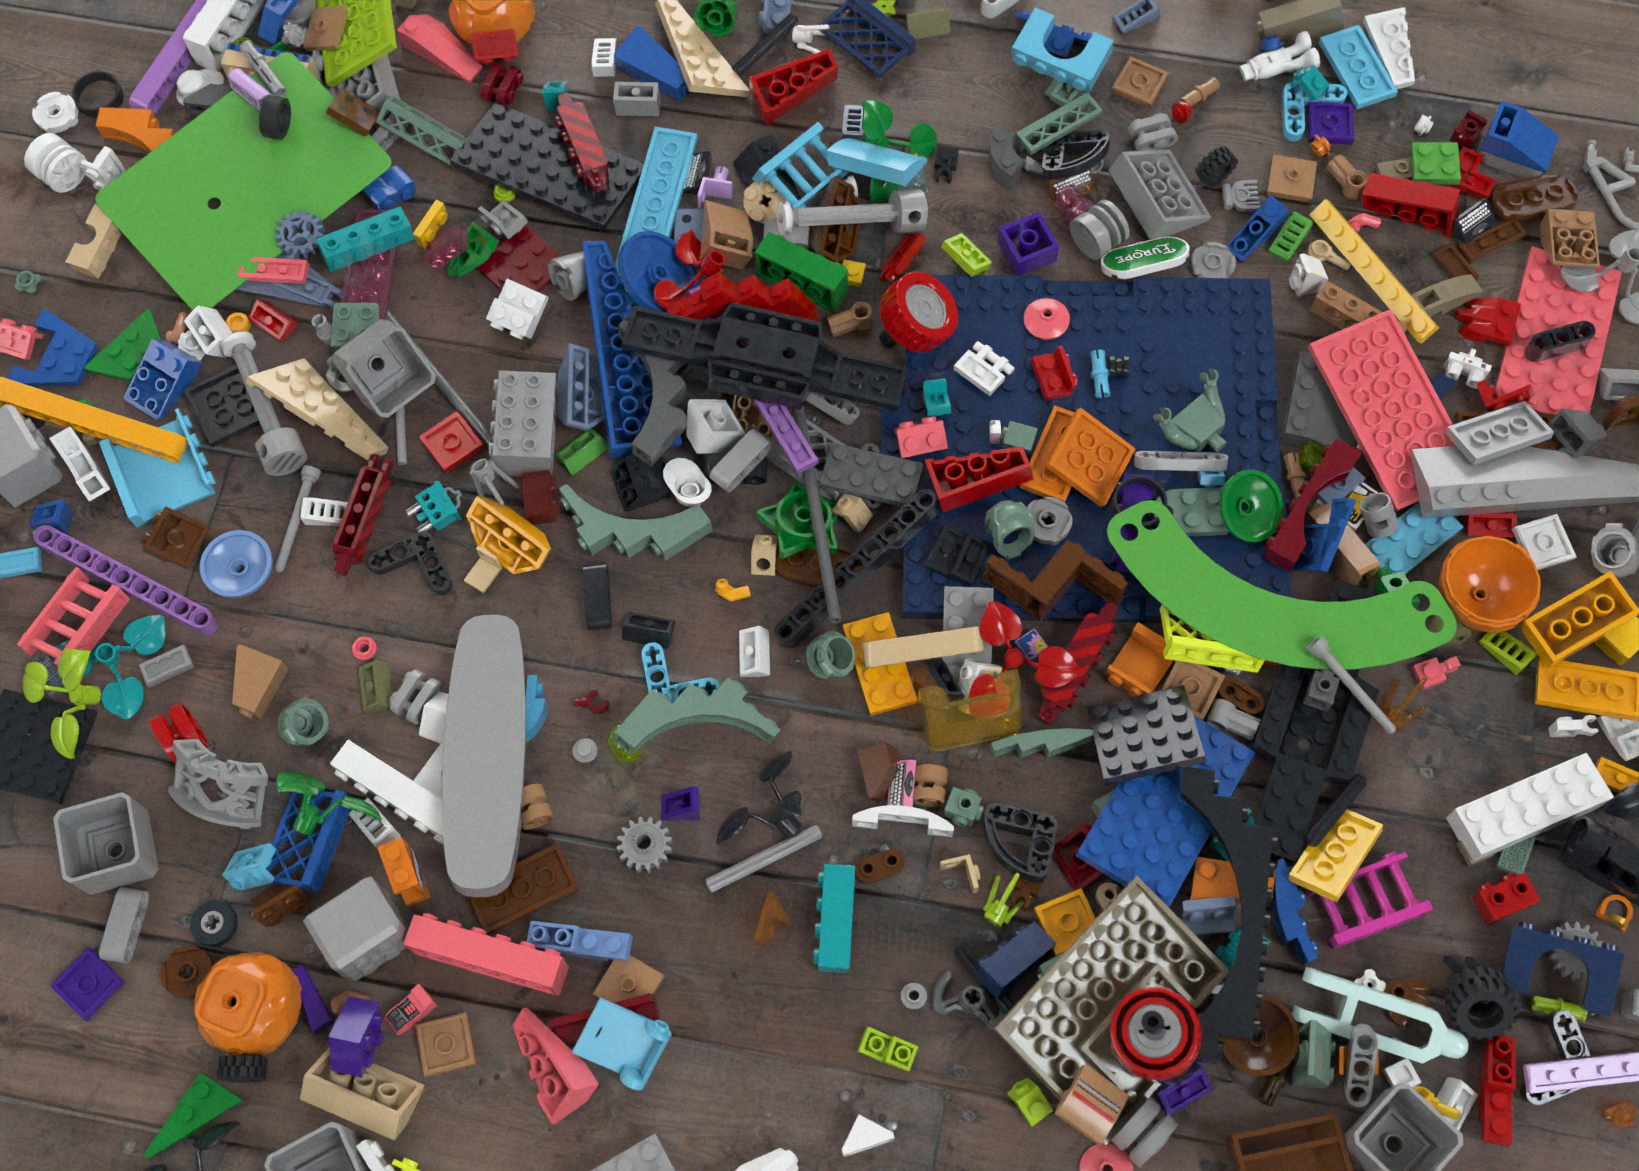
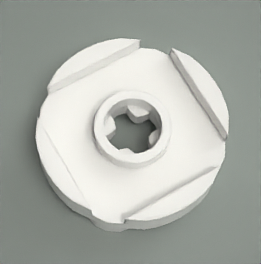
M51 92L42 96L37 101L36 109L33 107L32 110L33 119L46 133L55 134L77 125L79 121V111L71 96L62 95L60 92ZM54 110H58L59 113L56 114V115H53V114H54L53 111H54Z

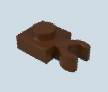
M1035 868V873H1040V870ZM1018 878L1013 888L1018 892L1013 894L1011 906L1014 907L1016 901L1023 900L1025 902L1023 911L1027 912L1031 904L1030 896L1037 898L1044 882L1033 883Z

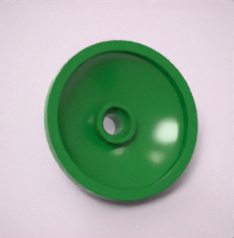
M1244 470L1234 474L1228 479L1221 491L1219 501L1221 518L1227 530L1241 541L1260 542L1269 538L1276 531V527L1283 515V500L1278 486L1271 477L1258 470Z

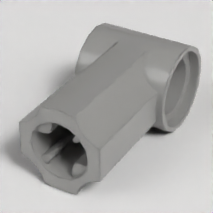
M1215 699L1206 723L1219 731L1228 730L1252 740L1259 726L1260 719L1237 710L1235 705L1229 701Z

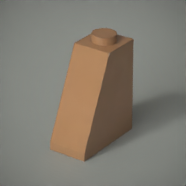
M241 644L237 646L232 704L238 709L237 714L249 720L252 717L261 720L288 668L281 660Z

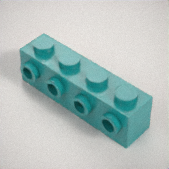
M401 206L316 238L320 253L330 272L414 240L411 225Z
M824 864V872H819L818 887H823L822 897H817V912L821 913V922H816L815 938H820L819 948H814L813 964H818L819 972L850 973L855 866Z

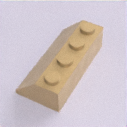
M328 1048L304 1075L300 1100L395 1141L408 1124L425 1085L375 1063H372L370 1068H366L362 1078L334 1072L331 1070L330 1049Z

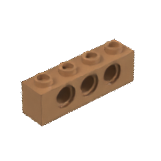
M1329 281L1325 283L1317 294L1310 309L1314 314L1342 330L1383 313ZM1398 321L1401 329L1405 333L1408 326Z

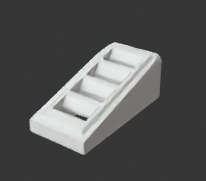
M616 39L594 40L592 57L593 77L615 76L613 55L616 52Z
M304 497L301 520L305 525L339 526L342 520L340 518L341 509H346L348 502ZM321 509H324L323 516H320ZM331 509H335L334 517H330Z
M368 797L364 801L371 804L378 811L382 818L381 824L375 819L366 827L374 819L373 817L367 815L360 820L359 818L364 815L363 813L354 810L349 813L350 817L376 848L401 837L398 831ZM382 824H384L378 831L372 834L376 829H378Z

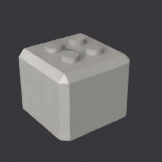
M378 320L333 354L332 362L362 403L380 417L388 418L435 383L436 374L404 328L389 320ZM379 357L382 360V365L379 369L374 370L371 367V362ZM395 380H402V385L395 390Z
M5 404L0 407V494L16 508L59 483L63 474L54 461L57 458L55 453L44 442L46 438L39 428L35 427L30 418L26 419L14 405Z
M121 792L61 809L54 816L62 878L89 895L152 878L159 870L149 811L127 794ZM116 845H122L121 854L117 857H112V848Z
M372 876L361 880L309 914L303 920L329 966L347 980L357 981L363 976L374 972L378 966L395 958L406 948L403 943L409 927L387 891Z
M1397 1084L1384 1090L1343 1136L1349 1157L1363 1171H1441L1464 1145L1462 1133L1409 1084ZM1389 1137L1398 1140L1400 1148L1397 1153H1393L1387 1148L1386 1141Z
M330 1122L268 1155L264 1165L266 1171H371L356 1147L360 1142L355 1131L334 1122Z

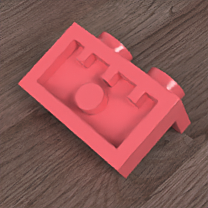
M2 318L0 321V351L30 360L35 339H43V334L36 332L35 327L22 324V327L16 326V321Z

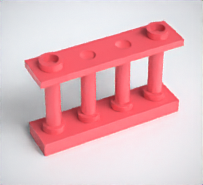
M75 567L16 645L30 657L33 656L36 650H39L56 658L54 664L58 667L60 655L66 649L92 651L130 598L120 587L113 584L107 592L88 584V577L79 568ZM81 591L100 600L93 611L73 603ZM66 611L86 619L78 631L58 622ZM52 630L71 639L63 650L44 642Z

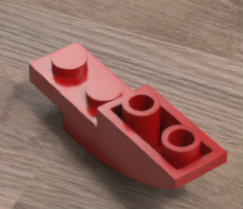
M1496 1035L1493 1036L1492 1040L1486 1039L1479 1092L1478 1119L1481 1120V1142L1509 1147L1512 1144V1092L1516 1089V1038L1498 1037Z

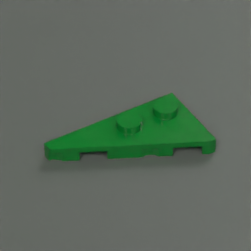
M200 1073L144 1155L152 1158L169 1149V1146L182 1138L189 1137L203 1128L206 1123L221 1117L222 1113L233 1106L240 1105L244 1100L205 1074Z

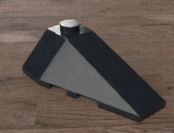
M772 134L752 141L733 161L741 181L746 186H750L755 182L752 178L759 168L780 153L781 150ZM779 168L775 171L777 173L776 176L799 201L801 197L793 179L785 170ZM764 196L763 200L768 203L771 201V197L767 198Z

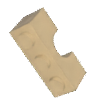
M94 204L85 224L96 233V236L89 244L81 245L75 243L65 262L76 272L99 279L106 268L112 252L116 248L122 232L97 204Z

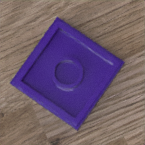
M1309 102L1308 142L1312 143L1315 140L1314 136L1318 135L1320 138H1326L1330 144L1352 145L1354 142L1353 104Z
M88 947L50 987L83 1020L88 1021L126 981L104 960H101L92 948Z

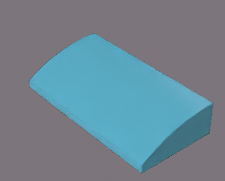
M852 138L842 139L827 150L829 166L906 186L927 163V158Z

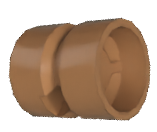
M933 764L916 766L915 782L918 785L914 787L913 803L924 807L944 806L946 789L943 786L947 785L948 769Z
M537 783L523 787L521 806L523 829L529 830L541 827L554 818L549 803H545L547 796L542 784Z

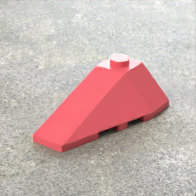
M427 14L409 15L397 29L402 47L468 83H471L483 69L482 65L475 61L473 55L444 23Z

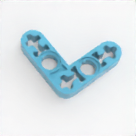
M1288 83L1282 93L1284 137L1289 141L1301 139L1305 130L1304 106H1308L1309 102L1344 103L1347 97V89L1339 84H1329L1318 99L1311 101L1300 85L1291 87ZM1291 92H1294V95H1296V96H1295V99H1294L1293 101H1291V99H1292V93H1291ZM1288 109H1296L1299 114L1291 115ZM1293 123H1295V131L1297 132H1293V129H1291Z
M655 642L648 643L643 647L642 659L648 692L654 689L658 693L657 689L662 688V693L669 698L671 704L674 703L679 697V693L686 689L690 683L704 690L707 689L706 686L711 685L714 689L713 694L720 687L719 682L714 678H703L670 685L662 647ZM651 650L659 653L656 654L657 665H653L651 657L648 656ZM657 671L664 674L663 680L659 683L652 682L650 679L651 675Z

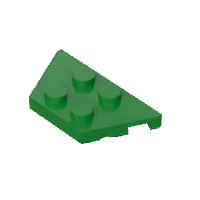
M147 309L83 368L89 374L99 373L107 378H119L122 381L131 383L152 338L161 340V335L151 310Z

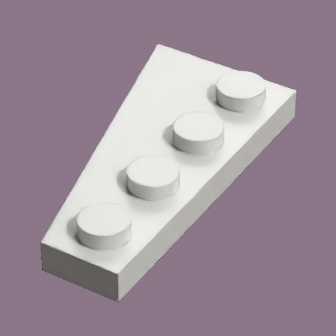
M1405 7L1364 16L1362 21L1374 50L1396 89L1413 86L1415 81L1413 62L1409 51L1410 40L1407 37L1408 26L1407 22H1405Z

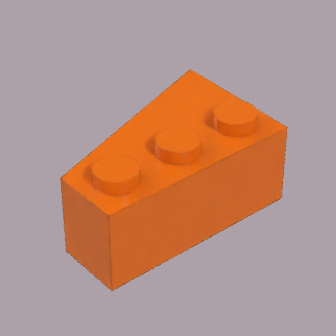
M1197 857L1190 900L1234 896L1236 906L1241 907L1236 877L1230 862ZM1275 872L1274 878H1268V887L1273 888V891Z

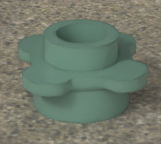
M30 271L20 272L16 277V290H24L29 294L34 293L37 284L41 282V276L39 274L33 275Z

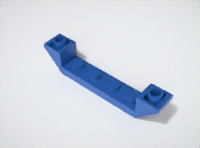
M268 0L263 8L258 36L273 45L280 42L282 37L285 36L283 26L286 24L284 20L299 0Z

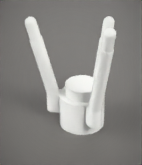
M829 25L795 26L792 41L797 43V48L805 49L814 54L821 52L806 44L811 43L813 35L826 36L819 30L829 29Z

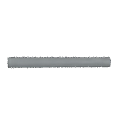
M395 380V390L402 385V380ZM403 406L395 412L398 465L407 464L405 409Z

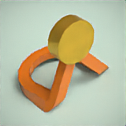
M1610 895L1604 898L1595 915L1602 920L1610 921L1624 932L1632 918L1633 907L1624 896ZM1612 900L1624 903L1627 908L1625 919L1616 914L1604 915L1607 904Z

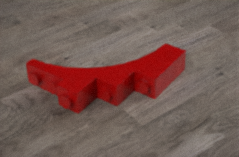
M718 272L701 281V289L667 306L669 314L695 320L723 315L730 302L819 322L815 303L788 278L767 288L754 275L733 285Z

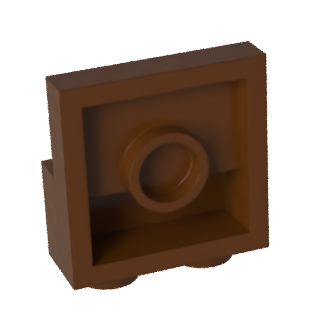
M165 506L162 512L158 511L152 521V524L155 525L152 532L147 531L141 542L144 545L143 552L165 562L168 560L189 570L210 526Z

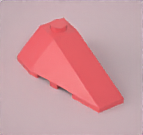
M527 1007L522 1008L512 1026L522 1055L528 1057L531 1065V1070L528 1073L531 1080H536L540 1092L536 1095L538 1102L551 1124H556L586 1103L599 1084L583 1060L573 1054L572 1050Z

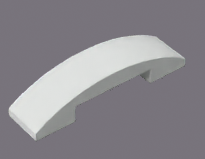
M890 805L874 807L854 814L852 818L853 827L877 829L878 820L928 825L927 835L952 837L954 826L940 816L908 806Z

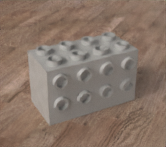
M499 371L498 379H494L495 400L492 401L494 421H491L490 427L492 442L489 443V457L508 476L552 478L557 407L556 373Z

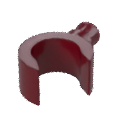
M598 690L591 691L587 697L574 700L575 707H588L594 714L605 713L610 703L607 700L600 707L592 706L593 699L599 695Z

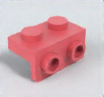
M936 416L922 418V423L913 424V421L899 423V428H894L901 458L948 448L943 420H936Z

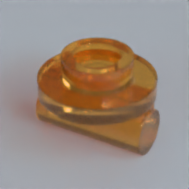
M1630 1100L1604 1109L1606 1117L1611 1119L1617 1127L1632 1125L1638 1114L1637 1108Z

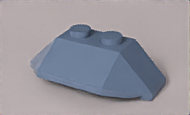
M569 343L557 375L556 416L565 425L586 431L604 421L597 365L591 349Z

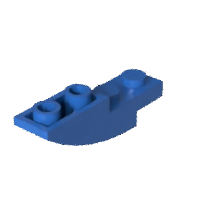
M1282 858L1275 863V882L1271 902L1273 920L1282 946L1292 942L1302 966L1313 963L1318 958L1316 955L1318 954V949L1315 942L1309 939L1305 931L1307 926L1304 918L1297 913L1305 906L1304 894L1300 888L1296 887L1295 883L1289 881V874L1292 868Z

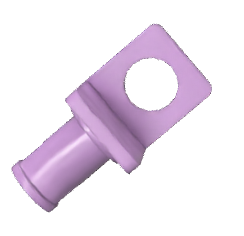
M721 166L716 167L713 178L703 177L698 192V209L703 208L706 195L732 199V182L726 181L729 175V170L723 166L721 173Z

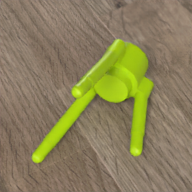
M1018 873L1010 881L1000 901L995 900L993 904L1000 881L999 875L995 877L988 901L983 909L985 911L983 917L998 927H1001L1003 923L1008 924L1012 916L1025 904L1023 900H1020L1009 912H1007L1009 907L1005 905L1020 876Z

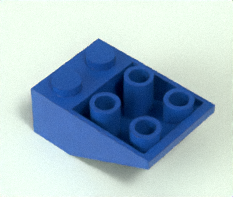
M1501 101L1493 116L1480 151L1546 173L1559 136L1524 108Z
M152 338L123 399L155 420L161 421L185 393L184 389L193 384L203 362L169 341Z

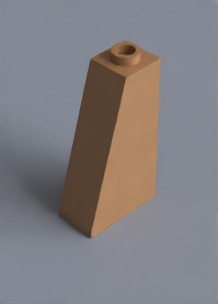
M1327 503L1323 506L1318 504L1311 507L1307 511L1308 514L1304 519V524H1328L1332 505ZM1347 524L1331 566L1341 581L1362 587L1371 581L1381 564Z

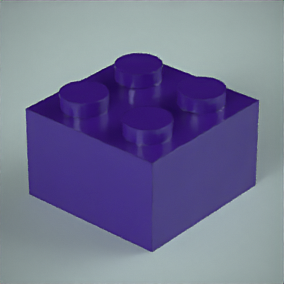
M1040 212L999 227L997 243L1015 275L1021 276L1057 261L1059 245Z
M348 997L328 1036L332 1071L362 1078L366 1068L371 1067L374 1060V1051L376 1047L382 1045L384 1039V1032L381 1031L383 1015L380 1014L379 1002Z

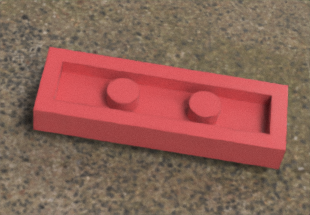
M254 257L250 261L269 264L266 266L259 264L257 266V273H243V265L239 268L237 277L249 278L247 281L306 284L310 264L307 260Z

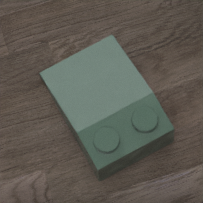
M1310 1020L1298 1029L1299 1046L1293 1058L1295 1063L1292 1067L1291 1085L1324 1090L1329 1087V1083L1332 1084L1334 1078V1069L1330 1067V1056H1334L1335 1041L1331 1040V1032L1317 1020Z

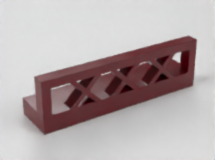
M648 993L614 1002V1004L653 1021L661 1020L655 994ZM594 1008L548 1020L549 1028L555 1029L556 1036L566 1045L574 1044L579 1039Z

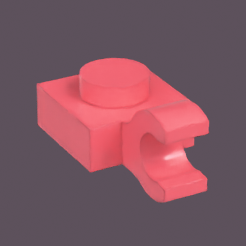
M1457 656L1440 664L1435 657L1413 665L1411 669L1421 689L1424 690L1444 683L1447 680L1445 674L1458 670L1457 667L1461 666Z

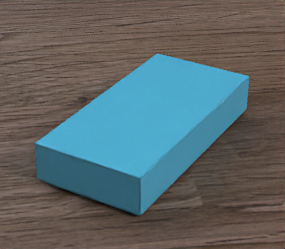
M39 547L0 553V579L42 571L41 549Z

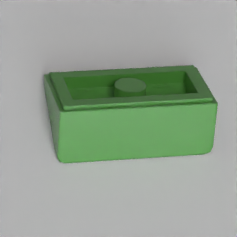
M591 428L554 456L571 475H574L606 451L608 446L602 436Z

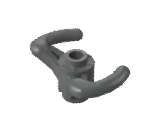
M945 972L934 988L932 997L934 1012L941 1016L953 1011L966 1013L967 1015L980 1018L989 1031H995L994 1027L1005 1017V1014L1000 1009L998 1016L994 1017L985 1004L986 999L981 987L967 985L964 991L960 992L959 996L947 1001L942 1000L946 986L953 979L952 972ZM968 998L975 999L974 1005L969 1004Z

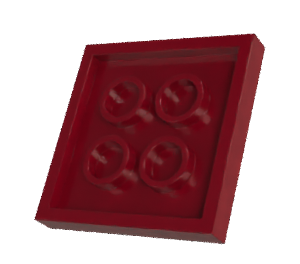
M525 224L510 239L505 238L496 245L495 251L488 260L476 267V269L500 291H502L506 279H509L540 293L552 283L548 273V264L554 258L561 256Z

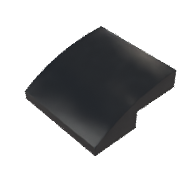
M944 524L928 557L925 568L949 579L972 585L990 542L970 532L964 534Z

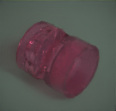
M1076 185L1066 188L1055 201V207L1063 215H1067V219L1070 222L1083 212H1088L1090 207L1095 206L1089 198H1084V193Z

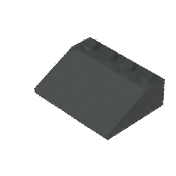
M1300 352L1294 366L1280 445L1321 454L1327 444L1332 445L1337 438L1353 447L1354 435L1311 353Z

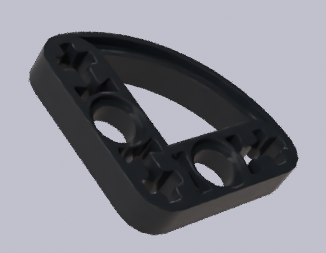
M1105 130L1074 131L1044 147L1043 176L1051 180L1062 179L1091 169L1108 153L1110 148L1109 133ZM1090 151L1077 160L1064 163L1065 153Z
M991 803L988 805L985 811L983 829L986 843L995 859L1006 870L1014 875L1018 873L1020 875L1019 878L1041 883L1047 879L1058 828L1056 818L1050 814L1002 803ZM994 812L999 813L998 819L993 818ZM1007 815H1011L1009 822L1006 821ZM1016 817H1024L1028 824L1020 826L1015 823L1014 819ZM1033 820L1036 821L1034 828L1031 827ZM1043 824H1048V830L1043 829ZM996 829L1032 837L1027 864L1018 860L1004 847ZM1039 843L1044 844L1049 850L1045 853H1040L1035 849V845ZM1037 860L1042 861L1040 873H1035Z

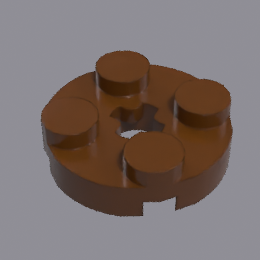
M183 946L175 949L170 953L171 956L167 961L163 962L160 970V980L163 987L173 996L181 999H192L196 997L199 984L202 983L212 969L214 962L207 952L195 946ZM190 966V969L194 970V972L187 979L185 976H182V972H185L186 967Z

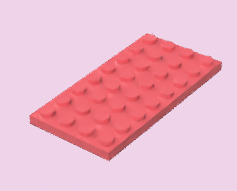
M1532 246L1528 253L1516 301L1521 303L1513 339L1510 346L1505 345L1495 391L1497 396L1501 397L1531 384L1535 395L1526 403L1536 413H1551L1552 419L1561 409L1587 411L1590 414L1622 272L1612 269L1603 276L1596 278L1599 284L1596 290L1587 293L1579 292L1572 289L1563 280L1560 270L1564 266L1552 265L1544 249ZM1600 265L1599 269L1595 268V273H1599L1607 267ZM1579 321H1589L1595 326V335L1582 350L1540 362H1532L1525 357L1524 350L1532 337L1537 333Z
M1390 309L1310 343L1307 348L1383 492L1390 496L1394 512H1397L1419 502L1410 450L1456 445L1445 434L1447 427L1453 425Z

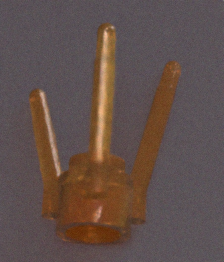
M1426 677L1420 680L1399 707L1392 706V708H1389L1400 683L1399 679L1395 680L1381 711L1394 724L1396 730L1401 731L1406 724L1426 709V706L1423 705L1404 719L1405 712L1403 710L1427 681Z

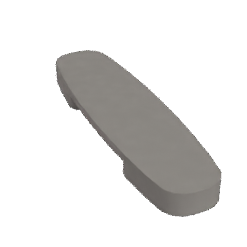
M502 615L476 616L466 621L460 629L455 649L446 710L442 773L444 852L447 874L451 884L456 891L470 897L494 896L507 889L512 882L522 827L521 806L526 752L525 661L519 628L512 619Z

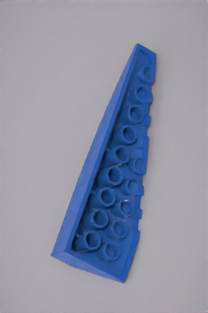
M605 241L582 242L610 460L625 459L632 452V442L642 430L650 413L653 388L650 376L640 357L634 351L622 349L623 340L619 337L618 325L624 319L629 322L633 306L615 268L616 265ZM680 435L669 448L681 445Z

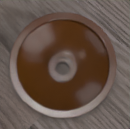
M1262 995L1261 1009L1255 1010V1019L1260 1020V1041L1255 1042L1252 1040V1043L1219 1038V1041L1224 1042L1223 1054L1226 1059L1238 1070L1254 1076H1268L1281 1071L1293 1060L1299 1046V1030L1292 1013L1278 1000Z

